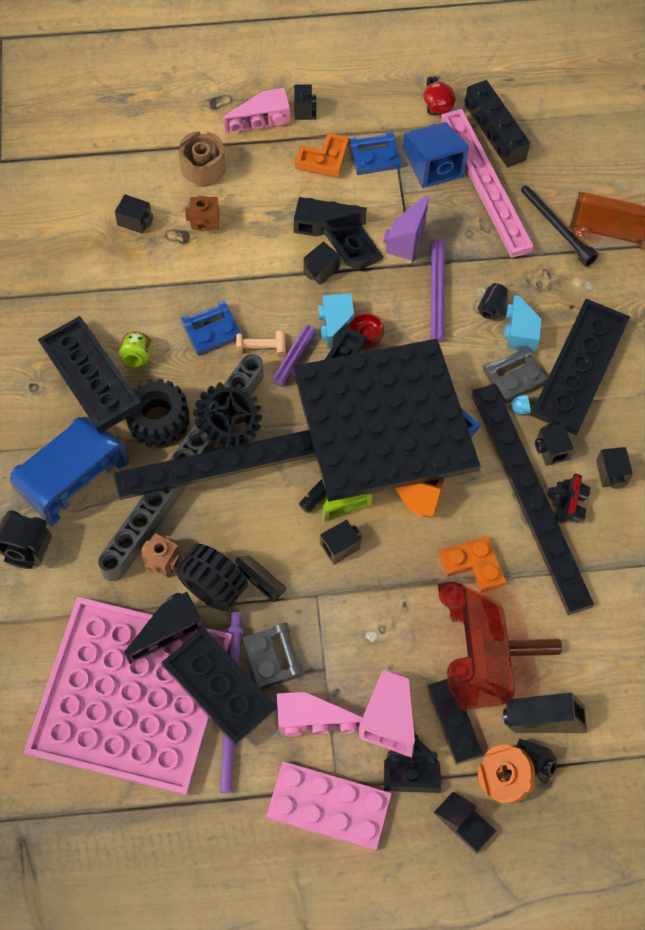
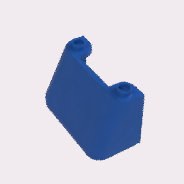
M78 417L72 421L66 430L22 465H17L10 473V483L24 500L52 527L61 520L58 515L59 509L61 507L66 509L69 506L67 502L69 498L103 470L109 473L112 471L111 466H116L121 470L129 463L125 446L116 437L106 430L99 434L88 417Z

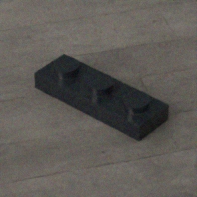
M454 677L428 684L427 688L455 765L482 757L481 748Z

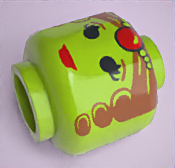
M131 331L126 333L119 348L120 359L127 366L133 368L146 365L153 348L152 340L142 332Z

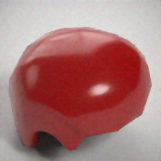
M437 81L429 84L423 94L424 101L429 106L430 112L440 113V117L442 114L451 112L455 105L456 96L454 90L444 82Z
M370 313L359 314L352 319L348 329L367 337L363 348H372L379 344L384 335V325L380 317Z

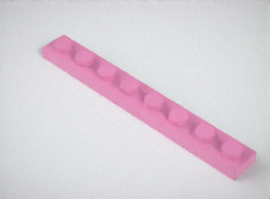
M459 109L442 114L441 122H447L469 146L465 169L510 257L514 258L532 252L534 246L463 110Z

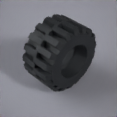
M149 379L146 384L142 382L137 384L138 389L132 388L144 407L142 410L126 418L132 436L136 437L137 441L141 444L145 441L146 446L152 447V444H156L157 448H161L162 444L165 443L167 446L172 445V440L174 439L176 441L180 440V433H186V425H189L190 422L186 396L182 393L181 388L178 385L174 387L173 382L169 380L167 383H164L163 379H158L157 382ZM155 407H164L170 410L161 419L153 420L145 417V414Z
M197 543L175 569L179 580L193 595L210 607L220 611H229L248 586V581L242 571L229 558L216 549Z

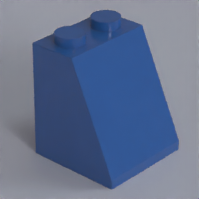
M447 122L433 124L429 127L404 133L403 150L422 189L464 177L469 146Z

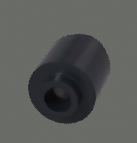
M493 283L487 287L478 305V311L482 317L496 319L500 316L508 299L507 288L499 283Z

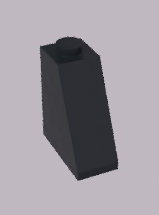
M572 692L506 699V708L503 709L504 723L515 733H587L585 705Z

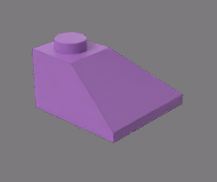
M425 195L394 221L391 230H386L383 243H386L387 254L412 261L426 224L429 196Z

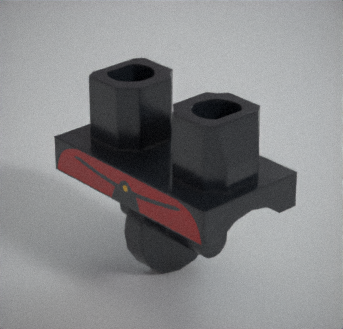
M575 473L573 478L565 479L563 482L559 481L556 487L548 489L547 496L553 500V506L557 507L555 518L560 524L568 520L579 523L585 519L587 510L577 505V501H585L590 494L591 487L581 482L582 475Z

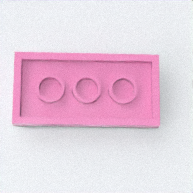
M282 762L266 818L376 851L391 793Z

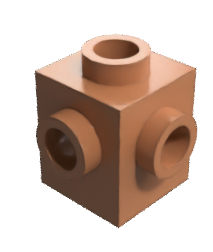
M154 534L151 541L147 540L141 550L145 568L156 575L161 574L168 578L172 570L176 569L181 560L177 542L167 535L161 537Z

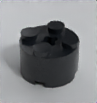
M7 511L0 522V554L5 556L4 562L23 569H32L33 565L39 567L52 538L50 531L46 528L47 522L39 517L31 519L22 516L16 511Z

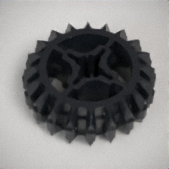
M231 381L226 384V387H224L222 382H219L216 388L211 385L208 387L207 392L201 393V400H197L195 403L198 409L194 410L193 416L198 417V419L195 420L194 424L195 426H202L198 433L199 435L205 433L208 435L205 439L206 442H209L211 439L215 440L214 447H218L220 443H223V447L226 449L230 445L238 448L240 443L247 444L249 439H254L256 436L255 431H258L261 427L257 423L262 420V415L257 414L261 410V406L254 405L257 397L250 398L248 396L250 389H247L245 392L241 391V384H238L236 388H233ZM224 399L222 407L209 409L212 402ZM235 402L239 404L242 409L238 408ZM226 410L230 414L229 416H232L230 421L226 418L227 415L224 416ZM213 422H216L217 424H219L220 427H221V430H220L219 428H217V427L214 425ZM246 422L245 429L231 433L234 424Z

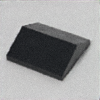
M360 224L325 228L323 231L349 267L360 271L382 260L384 257Z

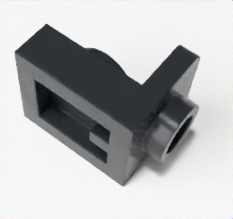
M519 738L516 747L523 749L533 762L535 776L540 782L547 784L549 777H552L556 771L557 758L550 749Z

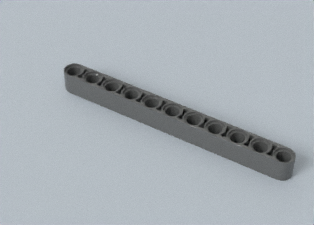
M248 354L243 357L224 383V387L230 381L233 384V388L241 384L244 387L241 391L245 392L247 389H250L248 396L251 397L264 377L262 358L256 354ZM256 368L257 370L250 371L248 369ZM224 399L212 402L209 409L221 407ZM235 402L236 406L242 409L241 406ZM226 410L224 416L227 415L226 418L230 421L232 416H229L230 414ZM194 425L169 460L210 452L215 448V440L211 439L209 442H206L205 439L208 435L206 433L199 435L198 433L202 426ZM197 442L204 443L200 447L193 446ZM188 485L143 495L98 559V565L105 579L117 581L124 576L141 552L145 542L151 538ZM155 501L162 502L157 507L151 506V504ZM140 521L148 522L143 527L136 526V524ZM125 542H133L128 548L121 547ZM109 563H118L114 569H106Z

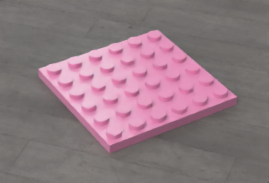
M77 597L24 754L187 796L209 717L163 668L161 662L197 631L129 664L124 651L153 615ZM205 628L228 653L232 634Z

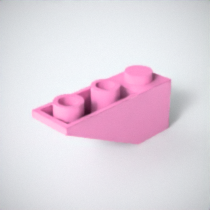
M285 88L262 91L224 115L225 133L290 123V107Z
M306 692L277 694L279 733H285V736L288 737L300 736L301 732L312 731L314 735L328 734L329 730L353 733L357 731L362 721V717Z

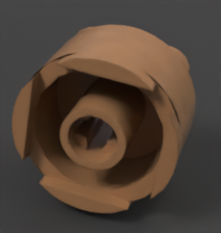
M196 131L186 135L181 140L179 148L180 166L182 174L187 180L195 183L198 187H205L217 181L225 173L224 146L222 140L216 134L211 132L200 134V131Z

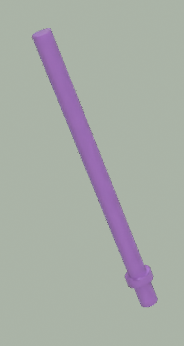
M232 612L231 627L228 628V633L232 634L229 655L239 665L241 636L244 635V629L241 628L242 613ZM225 735L223 740L220 792L231 793L234 745Z

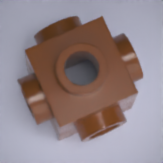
M190 197V206H186L185 214L186 221H190L191 230H219L218 197Z

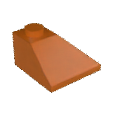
M445 478L395 489L408 510L413 511L414 514L420 517H433Z

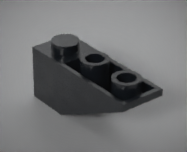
M299 197L294 215V233L317 237L325 235L323 233L325 228L353 224L365 225L367 208L358 205L340 204L334 201L328 202Z

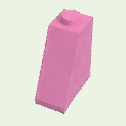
M382 670L360 723L359 739L412 758L415 737L409 679L398 672Z

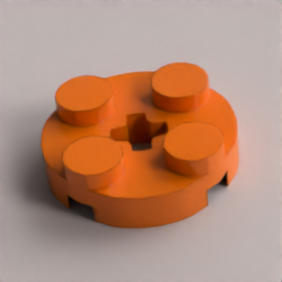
M503 744L497 745L486 752L484 755L486 757L478 768V780L482 790L488 796L492 797L495 801L510 804L521 801L534 790V765L523 749ZM505 766L512 770V776H510L509 781L501 778V773H504Z

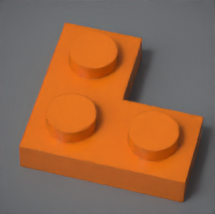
M327 133L322 150L300 145L295 161V169L339 177L348 148L349 137Z
M488 536L439 550L438 555L447 577L472 570L480 593L506 585L505 577Z

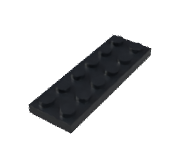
M585 299L531 414L532 417L549 424L558 425L564 423L567 432L574 435L578 434L630 316Z
M81 316L38 339L99 434L144 408L135 392Z

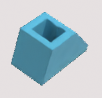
M351 293L323 295V303L318 305L319 320L324 319V326H321V338L326 340L327 349H332L344 328H348L354 318Z
M514 295L512 304H508L506 310V318L510 319L509 324L505 325L504 339H508L507 348L518 350L523 346H527L530 351L536 352L540 340L541 318L520 296Z

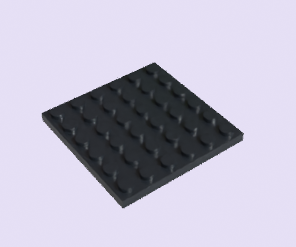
M438 338L293 366L294 378L328 502L480 470L481 465Z

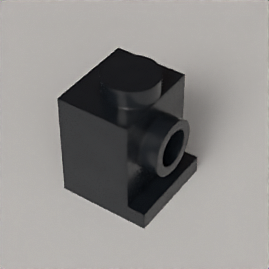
M312 84L294 85L295 120H316V94H312Z

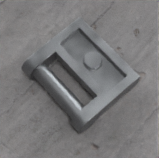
M527 346L519 348L518 352L493 364L489 362L483 365L486 377L491 384L496 383L504 404L514 400L515 397L545 385L547 381L546 376L533 359ZM520 361L524 363V366L501 377L497 374V372Z
M281 623L273 628L242 637L256 684L261 689L301 677L305 674L303 666L298 663L289 636L290 628L288 623ZM278 637L289 667L285 671H281L271 641Z

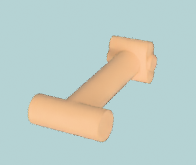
M277 331L276 339H243L242 334L236 335L237 354H242L243 349L277 348L278 356L286 355L284 331Z

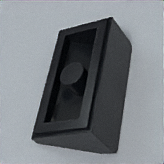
M240 556L235 559L236 566L242 571L245 578L272 602H275L286 591L287 588L251 556Z

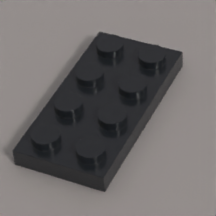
M204 627L199 629L161 662L163 668L235 747L277 709L274 702Z

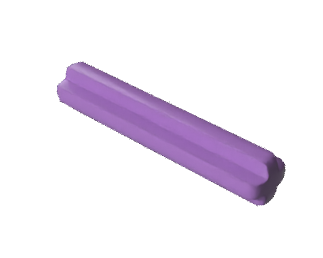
M309 325L303 327L273 377V382L281 387L286 385L293 373V366L298 365L316 335L314 327Z

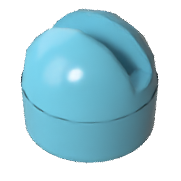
M527 394L515 397L512 401V409L518 415L531 413Z

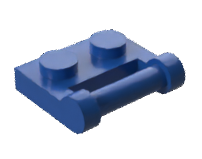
M393 131L386 132V135L361 139L356 137L349 138V146L357 175L401 168V160ZM381 144H387L388 146L359 151V148Z
M225 300L219 302L216 307L191 317L187 315L181 318L182 325L198 356L235 342L236 335L242 334ZM222 314L223 319L194 330V325Z

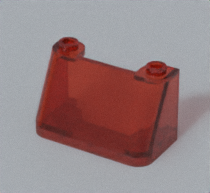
M459 582L439 583V598L441 603L449 609L452 622L459 621L465 627L468 657L454 660L447 669L450 691L462 710L502 705L510 702L515 695V684L506 617L502 605L498 601Z

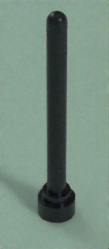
M523 186L521 192L578 252V260L583 266L587 267L594 263L599 253L593 247L584 246L529 186Z

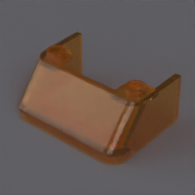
M582 191L576 192L568 226L573 234L585 236L586 232L640 244V249L645 250L644 205Z

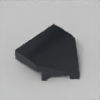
M415 732L412 758L392 750L388 752L387 758L384 760V791L440 793L441 773L440 762L437 760L438 754L427 748L419 740V736Z

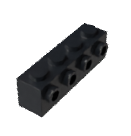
M487 79L468 86L464 105L505 166L508 168L525 161L530 141Z

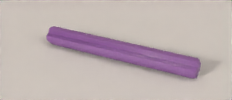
M435 239L432 241L431 339L438 338L440 343L444 340L445 242Z

